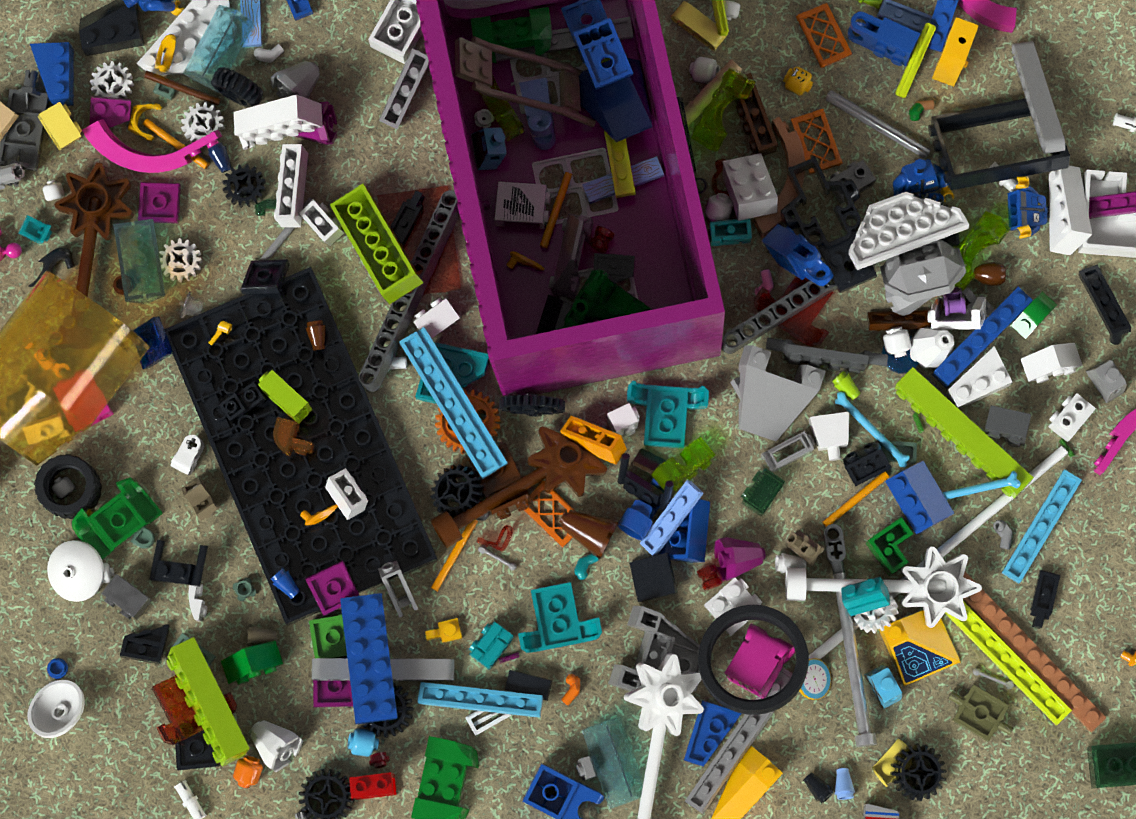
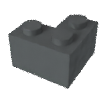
M991 405L985 433H988L989 437L996 439L1005 437V442H1008V445L1012 447L1025 446L1031 414Z

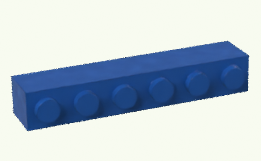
M1018 286L985 319L981 329H975L935 369L932 376L947 389L1033 300Z

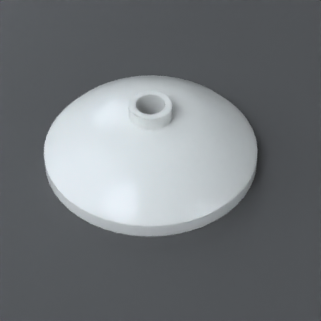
M79 540L64 542L55 548L49 558L47 572L50 584L56 593L64 599L74 602L84 601L93 597L101 588L104 581V564L97 550L90 544Z
M57 680L44 686L30 703L27 716L30 728L37 735L44 738H54L68 732L78 722L84 710L85 698L81 688L69 680Z

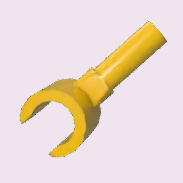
M221 321L218 324L215 335L208 343L213 345L222 332L229 334L232 324Z

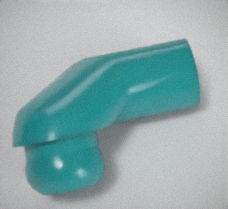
M592 553L577 561L574 573L579 580L586 579L588 576L586 572L588 566L599 561Z

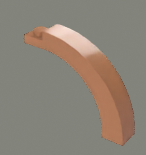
M780 117L772 120L771 126L784 149L788 172V167H793L805 161L804 151L797 131L794 130L788 133L790 130L787 123L782 121ZM805 171L796 175L801 188ZM788 174L784 188L778 196L777 213L754 217L752 220L761 238L767 236L777 224L781 225L783 223L780 210L798 196Z

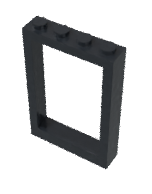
M1026 98L931 116V125H928L929 135L934 138V150L939 153V166L944 168V181L949 184L950 190L1066 169L1069 167L1070 161L1067 145L1065 143V151L1053 152L1049 157L954 174L941 133L1031 116Z

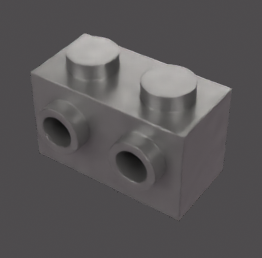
M864 160L860 162H852L847 166V170L842 173L840 171L835 172L830 176L829 180L830 182L852 179L859 193L873 186L876 178ZM832 191L840 205L845 202L844 194H841L840 191Z
M117 574L101 593L106 597L104 599L106 603L113 608L115 605L122 609L120 613L129 620L131 617L138 620L152 601V599Z

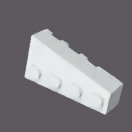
M1069 165L1066 169L1055 170L1049 173L1050 252L1071 255L1092 235L1079 167Z

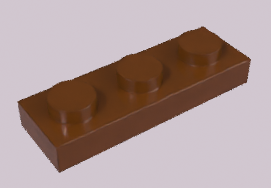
M928 310L913 311L905 316L893 311L867 312L869 331L888 330L895 327H902L905 330H918L930 327Z

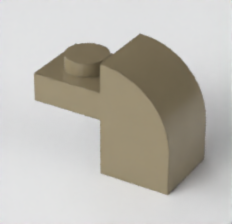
M198 477L181 488L184 496L192 505L201 521L205 518H210L218 510L219 506Z

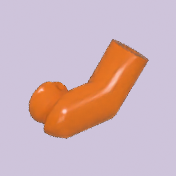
M572 673L566 677V683L570 684L569 690L561 698L568 706L580 693V678Z

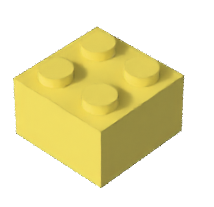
M60 102L38 115L39 120L59 151L81 138L80 133L82 132L79 124L76 121L73 123L70 119L71 112L67 105H62Z

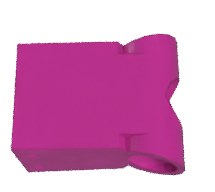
M751 623L748 627L745 641H743L726 669L725 675L729 681L764 699L783 668V664L795 653L794 646L783 639L770 637L766 630Z

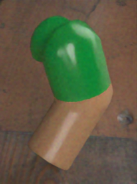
M934 100L915 102L909 110L910 120L918 121L922 111L933 110Z

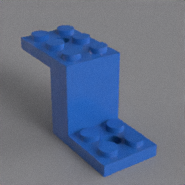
M580 0L561 8L583 64H586L596 90L633 75L611 18H607L601 0ZM584 15H590L592 22L587 25L583 24L581 18ZM610 58L613 64L609 68H604L601 65L602 60Z

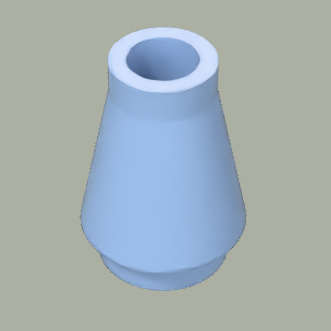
M837 769L835 785L837 799L848 800L854 798L853 793H855L849 769Z

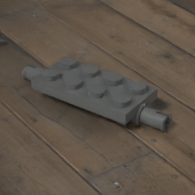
M25 70L24 85L21 89L9 90L7 107L19 115V117L0 141V166L18 163L21 164L24 170L37 171L45 129L38 115L48 109L49 97L47 93H41L35 89L37 71L31 70L30 73V70ZM19 181L6 185L13 186L14 184V187H18Z
M768 337L766 342V350L783 352L785 354L784 360H787L792 365H800L801 362L808 363V365L815 368H820V365L828 366L830 370L839 371L840 368L848 369L850 373L858 374L860 371H864L868 364L887 366L888 354L873 353L866 350L855 354L799 346L789 339L781 340Z

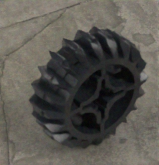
M225 67L218 68L212 76L211 85L217 92L246 108L260 104L264 92L252 80Z
M458 464V466L451 465L450 470L444 468V474L437 473L439 480H433L436 486L430 488L431 491L435 492L430 497L435 500L433 505L438 507L437 511L439 513L447 511L452 518L469 508H473L474 505L481 502L479 498L485 496L484 493L480 492V490L485 488L484 485L480 484L482 481L481 477L477 476L478 473L474 470L472 471L470 467H464L461 464ZM465 477L467 481L459 483L456 481V478ZM454 501L459 503L457 507H450L448 505L449 502Z
M393 683L394 695L398 696L402 703V706H396L397 713L402 712L400 719L391 726H389L390 720L382 721L383 727L376 725L374 722L363 724L364 728L371 725L369 732L377 729V737H380L382 731L385 738H388L389 731L395 737V729L398 728L401 733L404 732L401 725L409 726L405 719H413L412 715L407 714L408 711H414L413 707H407V704H411L413 701L412 699L405 700L409 693L406 691L401 695L403 687L399 686L395 690V683Z
M914 744V747L911 745L906 746V751L901 749L899 752L902 757L897 755L894 757L898 762L897 764H891L895 771L890 772V775L896 776L892 780L893 784H898L896 790H903L902 796L906 797L909 795L910 800L917 798L918 801H922L923 796L925 799H930V793L937 795L935 788L942 789L943 786L939 782L946 780V778L941 777V774L947 772L946 769H941L945 762L938 761L941 755L934 754V748L928 750L927 745L920 747L919 744ZM922 756L930 762L932 768L929 769L924 765ZM913 757L911 767L905 769L907 762ZM918 769L921 770V771H926V772H924V773H921V775H919V774L916 775V774H912V773H911V772H916V770H918ZM932 775L930 782L923 787L926 778ZM905 776L911 777L913 784H915V789L907 783Z
M321 769V776H318L316 772L312 773L315 778L314 780L306 777L310 784L307 786L302 783L301 787L305 788L306 791L299 792L300 796H305V799L299 800V804H306V806L301 808V811L309 810L306 818L309 819L312 815H314L313 819H340V814L344 818L348 816L344 810L352 811V807L347 806L348 802L354 803L355 800L349 798L351 792L347 789L350 788V783L344 784L348 779L346 776L339 779L341 772L337 771L335 776H333V770L329 769L328 775H326L325 770ZM326 780L322 791L311 792L317 783ZM332 781H335L337 784H339V786L342 789L343 796H338L333 793ZM328 791V795L337 799H331V801L328 800V803H325V800L317 797V795L322 796V794ZM310 798L320 801L321 814L314 810ZM332 803H342L336 812L327 815Z

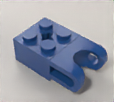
M857 12L853 15L847 32L849 40L873 51V54L877 57L891 59V62L897 66L907 65L921 34L886 17L882 21L865 12ZM857 19H863L866 24L861 23V22H856V20H857ZM853 31L859 34L860 36H854Z
M777 224L762 240L776 263L799 279L803 280L806 277L818 286H824L833 278L831 269L820 259L821 254L817 248L808 243L801 234L797 236L791 228H784ZM820 270L823 271L825 275L818 278L817 273Z
M541 762L522 802L555 819H582L577 812L582 802L590 801L600 804L605 797L600 792ZM553 786L555 787L554 791H556V794H551L549 797L546 795L547 791L545 789Z

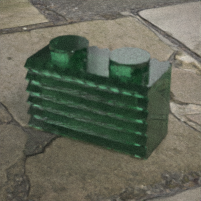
M766 468L763 472L758 470L752 479L755 482L751 489L747 487L741 495L743 498L741 504L760 517L763 516L785 483L784 480Z

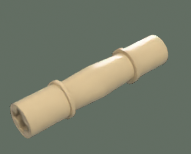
M732 59L716 73V76L685 107L688 127L703 113L702 111L719 95L726 85L729 86L732 79L742 71V68Z

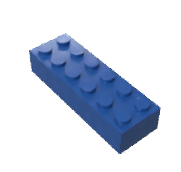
M382 593L340 598L355 725L397 719Z

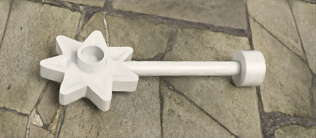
M932 546L927 548L923 567L903 566L901 568V572L908 580H883L889 593H907L901 600L902 606L923 607L925 623L930 628H933L945 612L961 621L967 620L963 598L982 590L980 584L963 577L968 561L967 555L960 554L945 562L937 549ZM786 568L785 597L786 601H805L806 591L841 592V588L866 581L867 579L806 578V568Z
M671 653L665 656L658 669L644 663H638L636 669L641 686L624 695L625 701L642 707L638 724L639 729L649 731L653 728L637 819H651L666 730L672 735H680L683 714H701L704 710L703 706L691 694L702 680L700 673H681L678 656Z

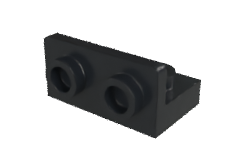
M879 441L868 443L863 449L857 452H850L842 459L844 467L855 486L892 468Z

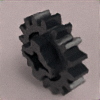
M239 164L238 170L231 168L232 174H225L228 180L222 181L223 185L227 186L223 188V192L228 193L226 195L227 200L232 199L231 203L233 205L238 202L240 208L243 207L244 203L250 207V202L252 201L258 204L256 199H262L263 195L261 192L266 191V188L262 186L266 183L265 179H262V173H257L255 166L250 170L249 164H246L245 168H242ZM254 179L257 181V188L253 185ZM247 183V185H248L247 187H244V186H243V187L241 188V186H240L241 184L245 185V184ZM232 184L236 187L234 194L231 189Z

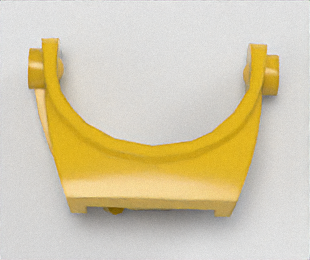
M169 34L161 41L154 67L161 72L169 71L176 46L175 35ZM164 49H166V52H165L164 58H163V63H162V65H161L162 54H163Z
M158 103L133 106L128 130L133 134L146 138L147 141L154 140L155 137L153 135L143 133L139 129L138 120L146 110H161L162 106Z

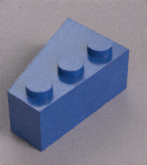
M70 43L30 44L51 103L55 105L60 102L62 105L74 106V49Z

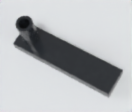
M1095 265L1080 270L1078 275L1110 334V342L1114 345L1120 344L1122 335L1131 332V325L1099 266Z

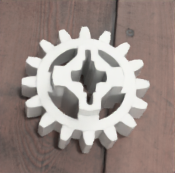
M111 61L110 66H107L104 62V68L102 69L97 66L98 73H92L95 79L90 80L91 85H93L91 90L95 93V96L123 97L128 99L126 93L132 94V90L129 87L134 86L133 81H131L133 76L129 73L128 68H123L121 63L115 66L113 61ZM117 72L123 75L124 79L118 77ZM100 88L106 89L107 94L103 93Z
M204 102L203 107H200L199 103H196L195 109L190 106V113L184 112L186 119H181L182 124H184L181 129L183 132H186L184 135L187 139L190 138L191 143L213 131L225 129L224 125L221 124L224 122V118L220 116V110L215 111L216 108L213 104L208 108L206 102ZM198 119H200L201 122L203 121V123L206 124L207 129L204 126L200 125ZM215 121H216L215 127H214V129H213V131H212V125H213V124L215 123Z
M179 238L178 243L171 240V246L164 245L166 250L159 252L163 258H158V262L162 264L159 268L161 271H164L165 277L170 275L171 281L177 278L182 283L183 278L190 281V275L197 276L194 271L201 270L198 263H202V259L198 257L201 255V252L196 250L197 246L195 244L190 246L189 240L183 243L182 239ZM170 255V262L167 264L168 257ZM192 255H193V262H192V265H190V259L192 258ZM175 256H177L180 259H183L185 265L177 261Z
M889 595L890 605L855 615L854 620L861 630L864 629L866 633L870 630L876 633L877 629L884 631V626L890 627L891 624L889 622L896 621L894 615L899 613L896 609L898 605L891 595Z

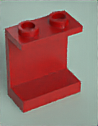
M391 772L349 777L351 799L361 800L397 795L395 774Z

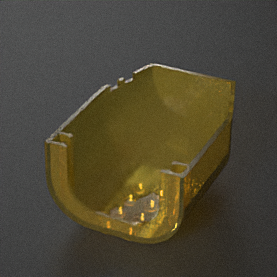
M46 270L0 330V440L38 466L57 452L58 447L65 442L69 443L73 440V436L80 431L84 432L92 425L150 346L107 310Z

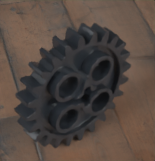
M526 393L518 396L501 397L499 409L512 414L541 417L542 415L565 412V401L550 396Z

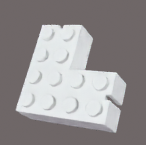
M1086 170L1082 176L1088 214L1089 197L1126 193L1127 173L1109 171L1104 177L1105 171ZM1136 213L1090 219L1092 235L1078 248V253L1136 258Z

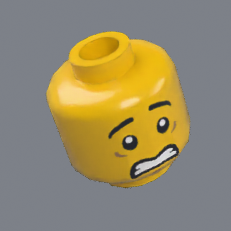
M798 66L793 69L790 68L783 80L785 88L799 96L804 94V92L809 93L814 84L811 81L812 74Z

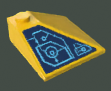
M924 610L892 622L890 627L884 626V631L879 629L904 686L961 662L942 619L940 618L938 623L933 628H930L925 623Z

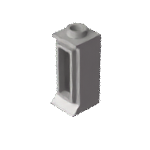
M803 431L772 449L763 452L760 457L767 463L768 471L771 474L813 452L815 442L810 434L807 435ZM801 440L805 448L776 462L773 454Z
M388 562L381 568H378L399 618L403 616L400 608L412 604L414 611L418 610L398 562ZM395 574L398 575L406 592L405 596L398 599L388 580L389 577Z

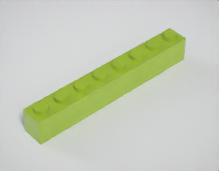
M912 367L896 384V394L902 400L906 399L909 401L911 408L916 413H922L926 417V422L933 428L936 426L941 431L942 437L947 441L951 440L956 445L955 448L962 455L966 454L972 459L971 463L977 469L982 468L987 473L986 477L990 481L1007 478L1012 471L1017 473V480L1021 482L1020 487H1002L1001 490L1008 497L1012 496L1015 499L1033 480L1034 477L915 368Z

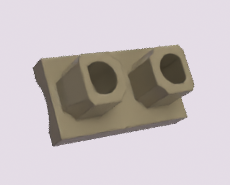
M799 529L796 533L791 532L786 539L787 547L812 566H814L819 554L824 551L822 546Z

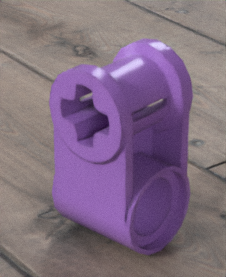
M955 287L951 293L943 295L945 316L953 313L966 314L965 298L961 288Z

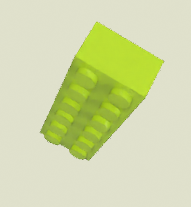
M364 184L359 185L330 204L380 294L389 304L424 283L372 193Z
M190 638L171 647L167 656L168 659L166 660L167 665L171 671L174 670L177 676L175 678L176 683L180 689L184 690L186 694L185 701L189 708H193L195 712L194 719L198 726H202L205 732L203 737L208 745L211 744L214 750L212 752L216 763L220 762L223 767L244 757L250 748L195 638Z

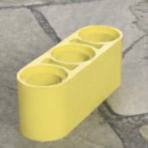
M683 1L671 15V19L676 24L679 23L678 25L688 33L694 34L693 37L705 46H710L709 49L715 51L727 37L719 36L716 23L686 1Z

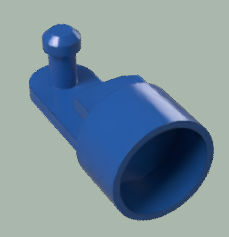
M654 477L650 484L664 492L666 481L660 477ZM641 499L635 500L631 508L625 510L617 526L627 535L643 541L653 525L652 519L660 506L655 509L644 503Z

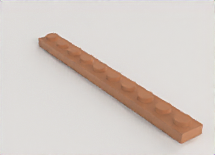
M964 572V578L975 582L966 572ZM983 589L978 593L963 598V601L1072 710L1071 713L1090 732L1106 719L1104 714Z

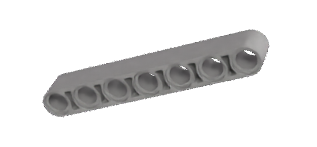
M1028 41L1012 44V54L1015 55L1013 56L1014 63L1044 154L1065 151V138L1034 42Z
M347 658L312 659V680L350 681ZM390 659L393 681H454V659Z

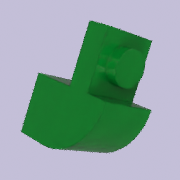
M1042 291L1012 323L1011 327L1026 339L1057 304Z

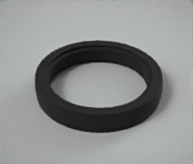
M744 605L726 611L711 623L700 644L698 666L705 687L720 704L738 713L760 715L780 709L797 695L807 675L809 653L801 631L788 616L768 606ZM761 620L777 626L789 637L795 649L796 665L791 679L779 692L764 699L748 700L730 694L718 683L712 671L711 655L717 639L729 627L742 621Z

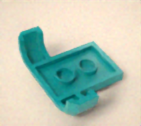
M632 381L628 385L627 402L647 406L644 446L684 449L687 409H705L708 407L709 391L705 386L683 388L645 385L636 381Z
M571 582L531 590L538 631L518 633L521 649L526 653H533L597 640L602 634L599 617L579 622Z

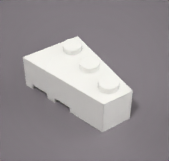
M995 346L946 392L948 399L958 409L1007 388L1012 383Z

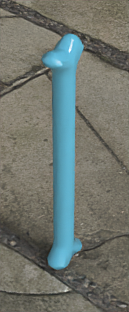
M838 392L835 404L843 406L896 458L899 466L905 468L910 456L902 454L848 401L844 392Z
M1012 471L1007 478L943 492L946 499H952L1006 486L1019 488L1021 482L1017 480V473Z

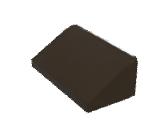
M640 449L632 462V465L656 477H660L664 481L670 480L676 469L675 464L645 449Z

